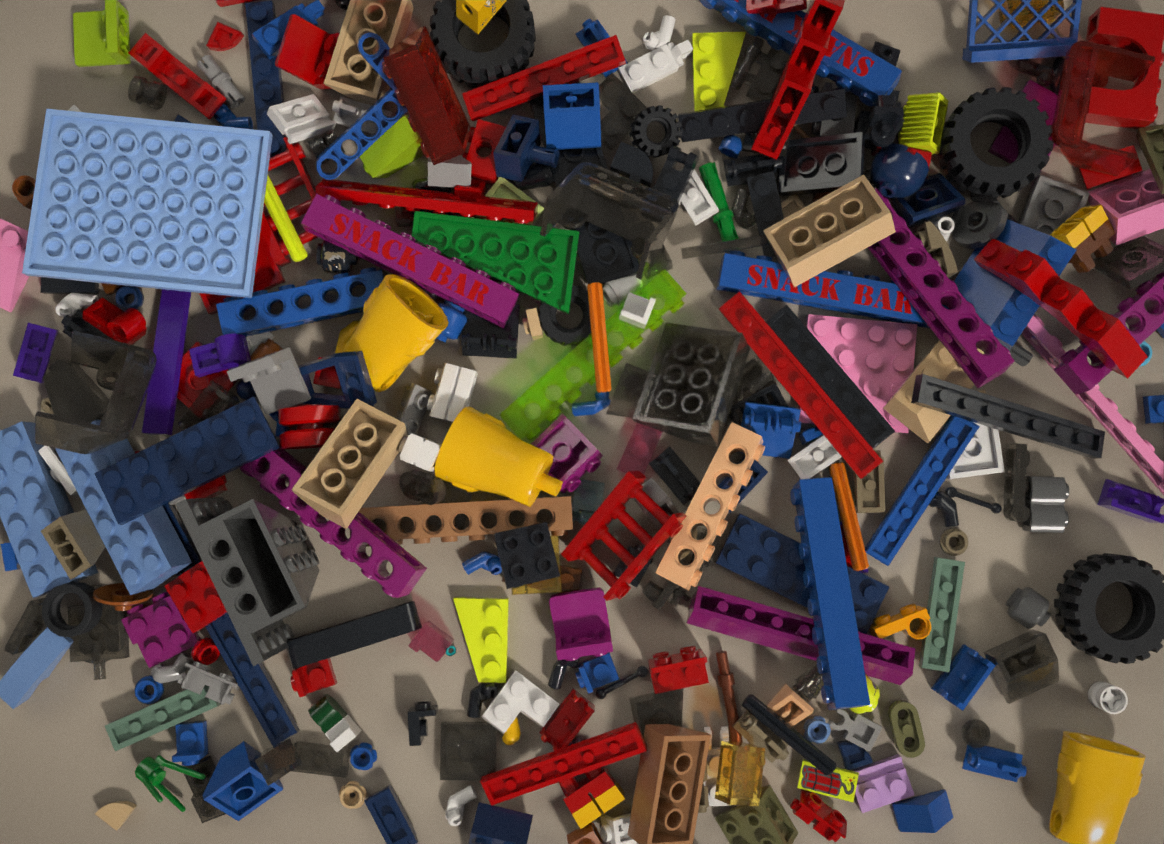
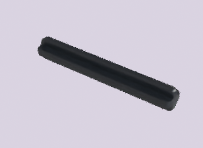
M749 694L744 699L742 706L824 775L830 776L837 766L836 763L753 694Z

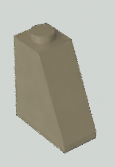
M86 509L61 516L41 530V533L70 580L93 566L105 549V545Z

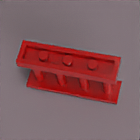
M284 137L283 139L288 150L270 158L268 171L294 160L300 174L275 185L274 188L278 196L305 184L311 196V199L286 210L290 220H293L307 213L316 196V188L302 160L306 155L300 143L289 144L288 137ZM264 203L260 232L274 262L283 267L291 263L288 256L289 252L283 239H280L276 231L278 229L271 215L268 214ZM307 231L298 234L302 244L318 238Z
M640 470L627 472L561 553L568 562L584 559L611 587L603 596L606 601L615 598L621 599L631 589L629 584L665 541L680 532L683 528L682 521L687 517L683 512L674 513L670 517L642 490V484L647 477ZM630 498H635L663 525L654 537L625 511L626 507L624 505ZM613 519H618L645 545V548L636 558L608 531L609 528L607 526ZM596 539H601L628 566L619 578L591 552V545Z

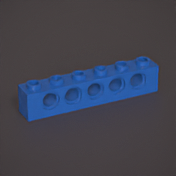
M375 267L362 269L360 274L350 276L349 273L334 275L333 280L323 282L322 279L309 280L305 286L284 285L278 288L279 291L268 293L267 290L255 291L252 293V298L241 299L235 296L224 298L223 303L216 304L222 334L237 333L248 337L364 312L365 301L368 300L373 290L380 285L384 279L382 269L376 270ZM357 285L366 287V292L361 297L352 296V289ZM329 291H337L339 294L338 299L333 303L325 302V295ZM304 296L311 298L309 307L305 309L298 308L300 298ZM276 302H282L284 305L282 312L276 315L271 314V306ZM255 308V317L251 320H244L243 314L245 310Z

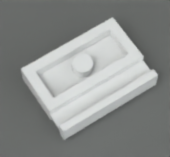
M314 94L270 106L267 115L281 134H285L288 137L289 144L333 131L336 125L334 120H330L328 117L329 113Z

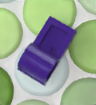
M237 333L216 337L213 343L189 349L194 373L198 377L234 368L251 361L246 336Z

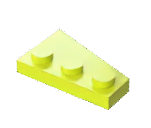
M746 32L692 33L694 111L724 106Z

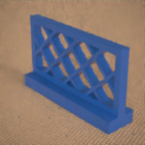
M978 0L969 1L966 48H963L962 59L975 63L1080 55L1081 44L1077 43L1082 0H1073V3L1066 10L1059 5L1057 0H1049L1038 13L1029 4L1032 0H1020L1021 4L1011 14L1002 6L1006 0H990L994 6L984 16L977 11ZM1053 5L1061 15L1049 26L1042 16ZM1026 7L1034 17L1022 28L1014 18ZM999 9L1007 19L995 30L987 20ZM1064 19L1070 23L1069 37H1059L1054 31ZM1039 21L1046 30L1038 39H1032L1027 31ZM1011 22L1019 32L1010 41H1005L1000 33ZM984 24L992 34L983 43H975V32ZM1049 34H1051L1054 38H1046V37H1047ZM1022 36H1024V37L1026 38V40H1019V39H1020ZM995 38L999 40L997 42H992Z

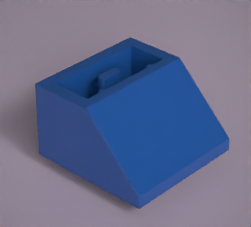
M599 82L543 85L546 148L560 150L601 147Z

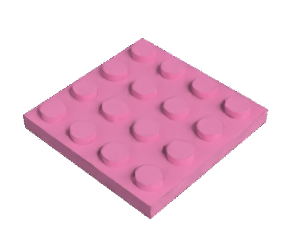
M808 314L806 316L807 329L895 430L894 433H908L909 428L883 408L914 371L917 324ZM801 409L799 421L802 424L815 425Z

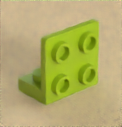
M105 0V10L75 12L73 14L75 64L78 67L131 64L130 54H128L130 51L129 12L118 0Z

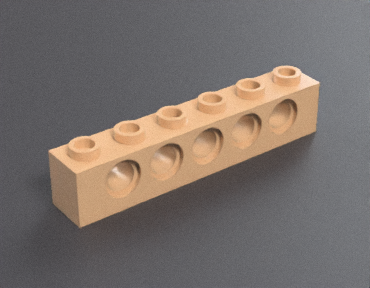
M731 422L685 513L687 517L682 521L683 528L673 537L655 572L657 575L688 591L691 586H697L703 573L699 569L704 560L707 562L710 560L715 550V546L712 543L716 535L722 536L728 523L725 518L729 510H735L740 500V496L737 494L742 485L747 486L753 474L750 468L754 460L759 461L763 455L765 446L762 445L763 438L761 435ZM735 452H742L745 454V459L740 464H734L730 461L731 455ZM724 476L732 478L733 483L728 489L719 488L718 481ZM711 501L720 503V509L715 514H708L705 511L706 505ZM698 526H705L707 528L706 537L701 540L694 539V529ZM685 551H692L695 558L690 565L681 564L680 557Z

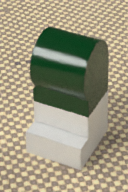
M328 694L308 709L311 718L321 727V730L331 741L330 745L336 752L341 750L362 731L338 702Z

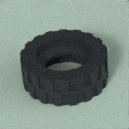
M573 285L571 302L576 303L583 312L582 321L577 327L568 329L559 325L556 320V308L543 302L539 308V320L544 333L553 342L563 346L582 344L592 336L588 290H584L579 285Z

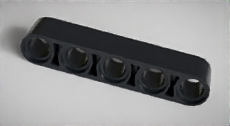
M411 601L294 638L291 641H287L289 646L287 651L292 668L295 669L422 628L415 601Z

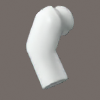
M70 293L56 305L55 310L60 317L72 316L82 307H90L99 298L96 295Z
M472 785L449 797L445 817L451 826H458L462 823L465 804L477 798V793Z

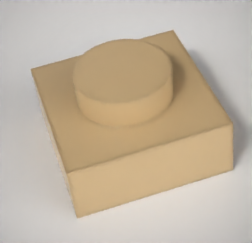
M537 309L526 310L527 318L522 319L526 335L531 334L533 340L544 338Z

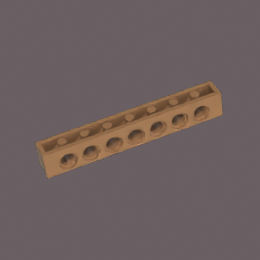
M572 496L536 498L531 507L512 499L365 507L359 510L372 523L378 518L384 520L386 523L384 533L399 545L403 544V539H414V544L430 543V538L441 537V542L458 541V536H469V541L485 540V535L539 524L537 514L541 509H548L553 515L552 522L547 524L549 531H551V536L568 535V530H573ZM515 510L521 511L525 516V522L521 526H515L510 521V515ZM487 512H492L497 517V524L493 528L486 527L483 523V516ZM459 514H465L469 518L470 523L466 529H460L456 525L455 520ZM432 515L438 516L442 521V526L438 531L432 530L428 525V520ZM404 517H409L414 522V528L411 532H405L401 527V521Z

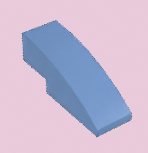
M47 627L0 680V698L12 709L27 701L41 681L50 676L74 640L70 637L58 636Z

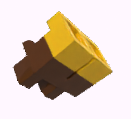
M1102 205L1081 207L1065 223L1061 224L1050 234L1052 237L1077 249L1068 263H1072L1078 273L1089 272L1096 266L1091 257L1092 253L1096 258L1108 255L1114 250L1109 238L1115 234V231Z

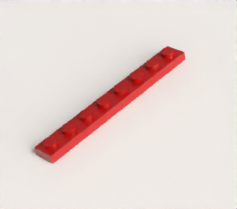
M323 179L315 186L316 194L324 198L326 195H330L339 201H352L354 205L373 203L379 204L381 208L400 206L405 207L408 211L427 209L432 210L436 214L454 212L459 213L462 217L480 215L494 221L507 218L513 219L514 222L520 224L534 221L538 213V202L486 196H482L481 199H469L454 196V193L334 179Z
M740 291L719 308L723 316L860 479L883 462Z

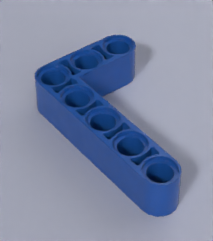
M375 33L361 35L357 42V49L360 55L385 81L390 89L319 155L316 160L317 172L324 179L331 180L337 178L409 111L423 95V86L384 40ZM368 37L374 38L378 43V50L371 55L367 54L362 46L363 41ZM387 60H393L398 68L396 74L390 77L384 74L382 68ZM407 82H413L417 89L416 94L412 98H406L402 93V88ZM387 101H393L397 108L396 113L391 117L384 116L382 113V106ZM367 120H372L376 123V132L369 136L363 134L361 130L362 124ZM347 139L355 141L357 145L355 152L352 154L342 152L341 144ZM333 159L337 163L335 171L332 173L324 172L321 169L323 160Z

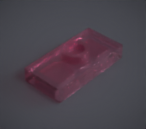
M638 419L616 469L626 474L628 471L640 470L644 474L664 430Z

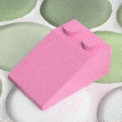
M0 218V308L12 312L29 276L22 273L28 231Z

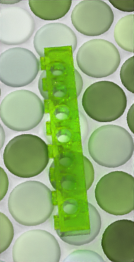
M665 269L636 294L648 300L651 297H658L664 304V307L660 310L652 309L645 329L633 328L629 323L619 320L623 306L605 321L607 338L612 333H618L623 338V343L619 346H612L607 340L609 366L611 368L624 358L621 353L628 347L633 350L644 340L642 335L650 329L654 332L665 322L662 319L663 316L669 311L672 314L676 313L685 304L683 299L687 293ZM591 334L499 414L521 440L527 437L530 441L541 431L539 426L546 419L549 422L553 421L562 413L560 407L567 401L572 404L583 394L580 389L587 383L590 386L596 383L594 364L589 363L587 360V355L593 351ZM575 368L581 371L582 378L579 382L572 383L568 381L566 375L570 369ZM552 386H556L562 391L561 397L556 401H550L546 397V391ZM536 404L541 408V414L538 418H527L526 409L529 405Z

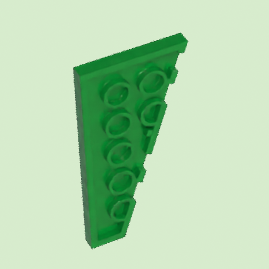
M415 211L412 237L416 239L417 243L424 246L431 245L440 250L441 254L449 258L455 257L463 261L466 266L474 270H482L489 274L491 278L499 282H506L515 287L516 290L569 314L579 231Z

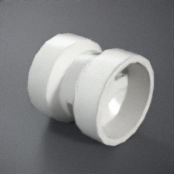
M1096 682L1088 691L1090 703L1094 707L1110 714L1123 712L1128 704V697L1125 691L1107 682Z

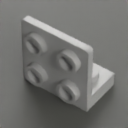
M290 347L249 361L227 371L231 382L240 378L243 379L244 383L251 382L266 415L311 399Z

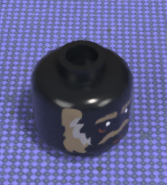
M325 240L322 243H318L317 264L321 265L325 272L349 273L352 265H357L358 256Z

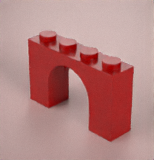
M1099 7L1089 17L1086 43L1102 46L1110 45L1126 52L1135 64L1136 80L1133 87L1128 90L1091 86L1080 95L1077 122L1137 130L1154 122L1158 114V106L1156 105L1157 94L1161 88L1159 72L1164 61V53L1162 52L1164 15Z

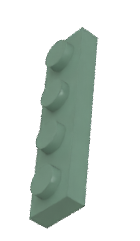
M934 557L927 604L931 631L927 637L922 639L919 667L944 672L950 671L965 562Z
M206 685L200 695L186 689L105 725V729L114 750L118 751L221 704L205 697L210 688Z

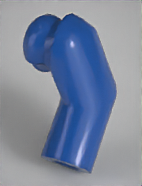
M225 104L214 115L221 126L253 129V121L250 116L236 117Z
M486 551L480 552L462 563L468 575L480 568L490 571L493 575H498L502 572L499 556Z

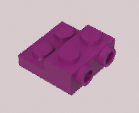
M561 414L531 443V445L554 456L548 475L563 482L560 490L563 494L567 490L569 492L576 490L581 484L580 478L587 471L589 473L596 471L601 465L600 459L603 455L564 414Z
M168 592L152 598L153 604L144 608L143 604H140L126 611L128 617L121 620L132 644H138L149 668L194 647L201 640L198 632L192 634Z

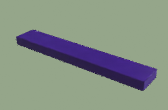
M165 289L161 291L142 433L172 436L191 292Z

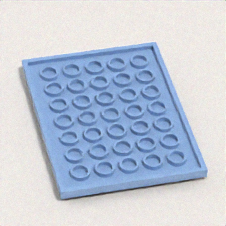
M46 109L22 273L27 276L252 298L272 133L264 130Z

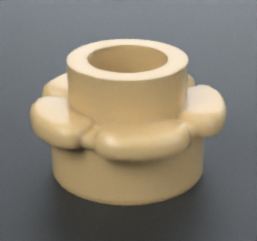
M349 781L339 791L340 801L348 809L361 807L364 804V798L367 796L365 787L360 786L357 781ZM352 792L355 793V797H351Z

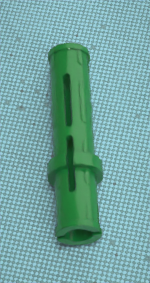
M716 163L704 164L699 167V171L705 188L719 209V212L712 216L713 223L717 225L722 245L739 241V237L732 219L734 214L727 204Z

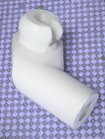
M668 15L663 16L660 30L651 32V34L647 32L643 36L645 47L649 50H655L664 44H668L671 41L676 19Z

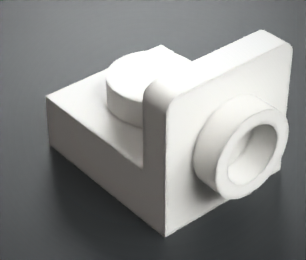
M631 813L613 818L608 815L601 816L599 831L604 844H638L628 836Z

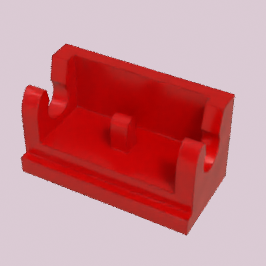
M573 688L545 726L539 731L541 740L544 743H550L554 751L568 746L595 712V705Z

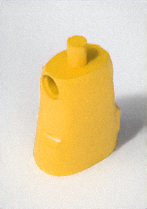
M388 274L380 285L373 290L368 300L365 301L364 314L351 338L344 346L342 353L362 351L373 389L376 392H382L387 390L399 378L405 368L416 357L425 354L435 343V339L446 329L449 322L439 305L419 286L405 277Z
M470 406L463 408L453 421L441 445L434 468L437 478L452 483L454 487L466 490L467 492L480 490L494 493L528 507L532 506L541 490L556 497L563 483L561 480L548 475L554 457L552 454L524 442L509 431L501 420L487 413L483 414Z
M1063 731L1056 770V792L1049 822L1050 833L1069 844H1115L1130 799L1139 792L1145 755L1114 741L1077 732Z

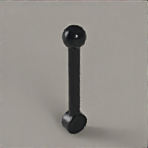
M949 487L945 491L951 498L957 497L991 509L994 514H998L1002 510L1001 505L998 503L990 504L957 492V489L954 487Z
M639 666L637 672L605 689H598L596 697L604 699L608 693L639 676L646 677L648 669L645 666Z

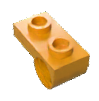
M909 604L900 608V613L890 617V614H885L875 618V623L871 624L869 628L872 636L881 639L899 631L914 639H924L931 631V622L926 608ZM918 618L920 626L918 630L911 632L910 622Z

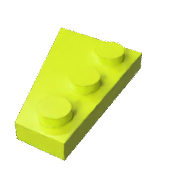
M454 597L453 600L478 682L506 683L509 598Z

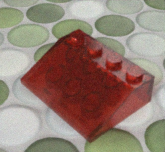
M422 26L389 49L383 57L384 62H382L387 77L394 80L397 87L395 93L401 106L405 105L410 114L408 121L412 130L418 132L422 142H420L423 154L426 158L430 157L433 165L465 153L471 126L426 26Z

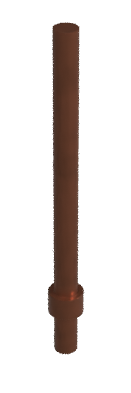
M727 651L716 652L719 669L717 679L718 685L722 687L742 804L744 805L752 802L753 797L742 735L732 727L739 719L733 690L735 680L733 672H730Z

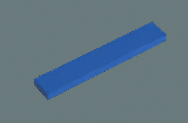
M952 415L949 417L866 545L865 551L867 554L887 566L890 565L979 429V425Z

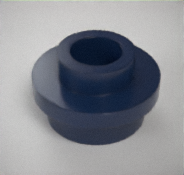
M123 286L116 293V304L123 311L128 308L139 310L144 303L143 292L138 287ZM133 294L134 301L129 304L127 299Z

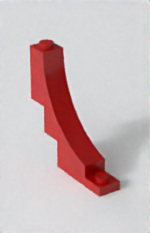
M810 0L795 45L767 109L761 128L753 142L752 150L777 160L812 90L815 73L828 49L831 32L843 10L845 0Z

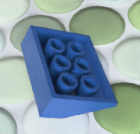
M1008 219L1003 231L997 237L998 241L1021 252L1026 249L1045 258L1058 276H1060L1077 250L1051 235ZM984 247L977 248L973 251L954 282L966 301L974 306L976 313L982 321L991 327L998 341L1010 351L1039 308V305L1006 281L980 267L974 261V258Z

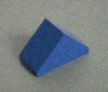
M945 789L891 803L900 832L936 833L954 818Z

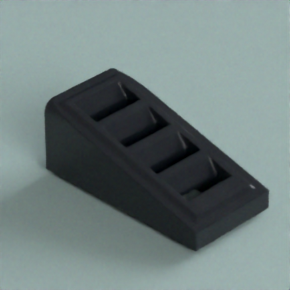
M774 383L724 410L731 422L741 426L742 422L735 410L740 408L743 413L745 402L757 403L755 399L760 398L763 404L771 405L766 396L770 392L777 406L788 407L777 384Z

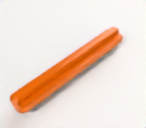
M595 282L588 284L587 290L596 390L599 393L611 391V377L603 288L601 283Z
M843 462L834 463L829 466V471L833 481L854 571L865 570L869 567L845 465Z

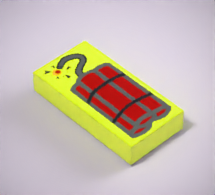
M803 759L797 788L854 803L859 773L836 767L833 773L828 776L824 775L809 761Z

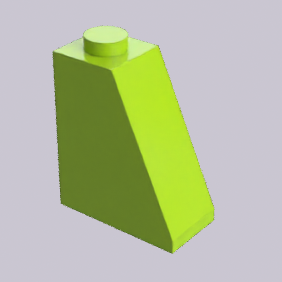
M404 115L360 156V159L363 162L364 170L372 178H388L430 152L432 141L437 140L442 144L445 140L431 118Z

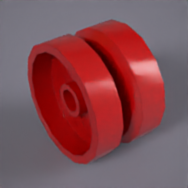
M307 404L279 409V424L284 427H297V430L285 431L280 434V449L322 448L335 430V428H324V425L340 422L341 408L337 405Z

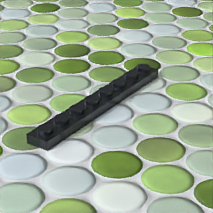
M925 374L916 375L911 401L913 404L1092 459L1102 458L1105 431Z

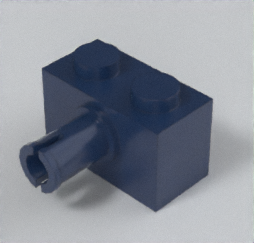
M512 115L493 152L497 177L522 182L533 162L551 166L552 168L556 167L559 160V150L539 147L541 144L539 120Z

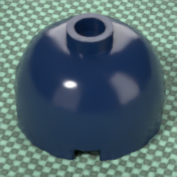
M892 143L887 147H881L871 165L870 177L872 183L885 197L905 198L912 195L923 185L929 172L928 163L921 154L916 152L913 155L907 152V146Z

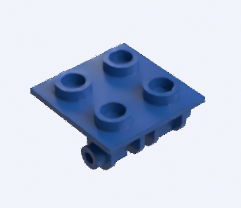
M745 402L741 427L762 436V445L765 446L763 456L790 459L796 432H800L801 421H799L801 409Z

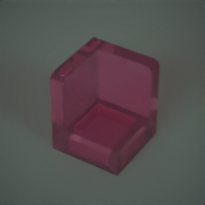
M428 620L408 646L415 652L423 651L434 661L438 662L445 654L446 649L454 642V639Z

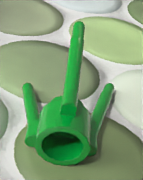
M158 755L155 759L152 757L143 759L135 770V777L145 785L157 802L161 803L163 801L162 796L157 791L158 789L181 812H184L186 810L185 806L161 783L166 776L164 766L204 780L206 776L195 770L170 762L161 755Z

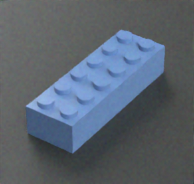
M94 420L56 448L130 595L153 590L192 563L163 506L124 525L117 523L94 473L135 454L118 420Z
M22 421L0 431V518L31 595L34 598L47 595L56 586L79 582L99 572L94 564L70 580L41 533L42 529L56 519L74 513L64 486L51 476V468L38 452V450L47 445L38 423Z

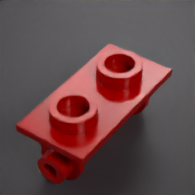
M801 789L800 800L795 798L790 805V808L793 809V814L808 825L814 819L818 820L813 825V829L828 841L833 840L837 842L840 837L845 839L847 820L838 810H833L826 805L816 793Z

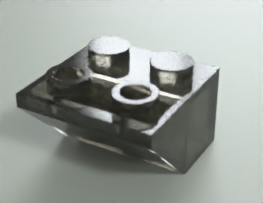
M1033 629L983 652L986 659L996 665L992 672L1008 704L1059 681L1058 658L1046 633Z

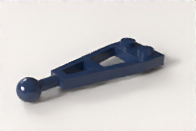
M362 351L336 353L298 366L311 396L310 400L303 402L305 404L337 405L339 408L350 409L356 399L372 407L377 403ZM335 365L344 396L315 393L309 373ZM242 379L238 382L236 393L241 399L248 400L257 396L250 381L244 383Z

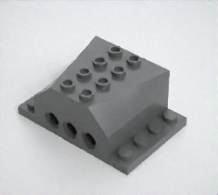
M223 497L185 499L175 504L252 665L255 666L289 647L287 641L294 639V634L288 624H284L283 619L308 606L320 571L317 566L319 559L313 549L309 550L306 544L307 534L301 525H297L296 521L254 499L235 508L231 506L228 500H224Z

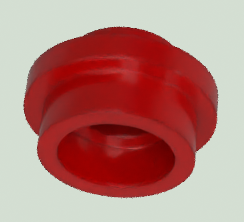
M212 638L199 640L191 652L192 659L204 665L214 663L220 655Z

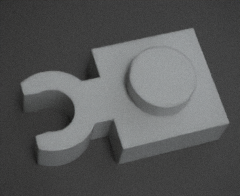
M836 709L835 711L842 715L841 722L834 723L829 720L828 724L838 731L845 729L843 737L846 740L870 752L882 726L857 713H854L851 719L844 709Z

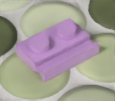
M899 754L850 770L859 773L855 799L861 813L914 796L909 777Z

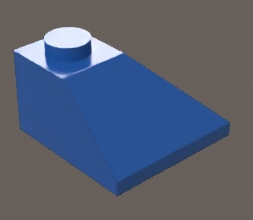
M243 741L220 758L202 796L206 802L235 820L240 821L284 788L263 755Z

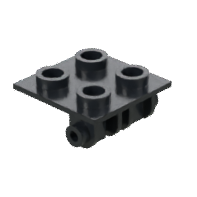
M515 304L504 328L465 310L467 322L464 326V335L461 338V346H463L462 356L517 359L520 304Z
M547 522L493 534L507 589H515L523 585L560 577Z

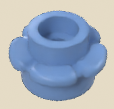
M821 716L807 719L803 726L805 738L816 744L825 742L831 732L830 725ZM816 727L819 728V731H818V732H815V731H814V729H815Z

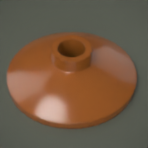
M124 583L105 585L93 592L94 600L114 606V609L117 611L130 610L132 605L147 601L153 596V590L130 595Z

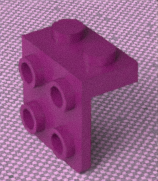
M597 587L550 596L549 605L556 638L558 660L574 661L583 656L593 655L599 657L608 652H613L606 601L603 598L604 590Z

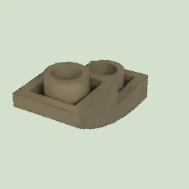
M928 221L917 227L914 236L922 241L926 251L931 254L932 258L938 261L946 276L949 278L958 273L949 245L931 221Z

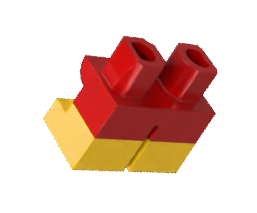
M606 766L586 772L585 775L587 777L580 782L577 781L576 777L559 782L564 793L563 801L580 829L601 816L602 811L605 813L625 800L624 790L614 780Z

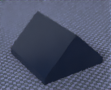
M941 173L926 177L923 185L912 195L905 198H891L896 213L905 220L908 228L954 213L966 204V199Z

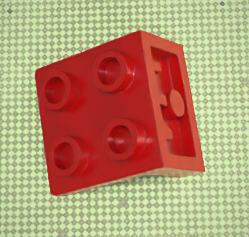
M296 14L290 15L275 66L320 90L332 89L326 86L324 81L340 33L329 34Z
M696 646L683 647L680 649V653L669 655L668 651L655 653L652 655L653 659H648L655 694L709 683L705 666L707 657L702 649H696Z

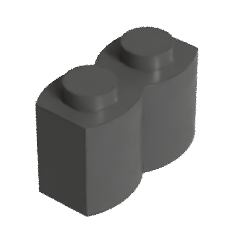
M1024 476L1022 485L1023 531L1064 533V529L1069 522V515L1064 507L1065 499L1069 497V485L1066 483L1065 477Z

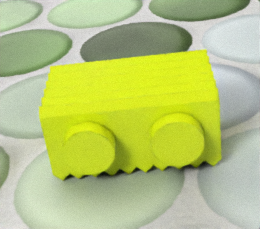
M940 92L907 96V104L903 107L904 123L902 130L898 134V144L930 151L932 155L939 154L949 101Z

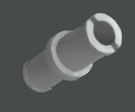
M211 55L202 57L205 63L203 64L199 60L197 66L211 81V86L226 97V101L232 109L239 107L238 100L243 103L245 97L231 82V76L227 72L222 71Z

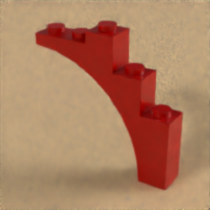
M994 238L974 258V261L980 267L1006 281L1049 312L1077 336L1112 371L1128 379L1147 359L1146 353L1118 318L1098 309L1082 288L1061 279L1045 258L1026 249L1021 252Z

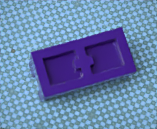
M28 323L13 376L44 383L54 342L59 331Z
M1105 479L1097 505L1149 523L1164 524V515L1160 513V509L1164 505L1163 498Z

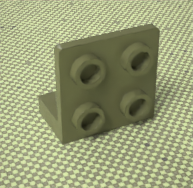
M771 785L760 788L752 802L719 813L715 818L730 844H793L798 835L797 829Z

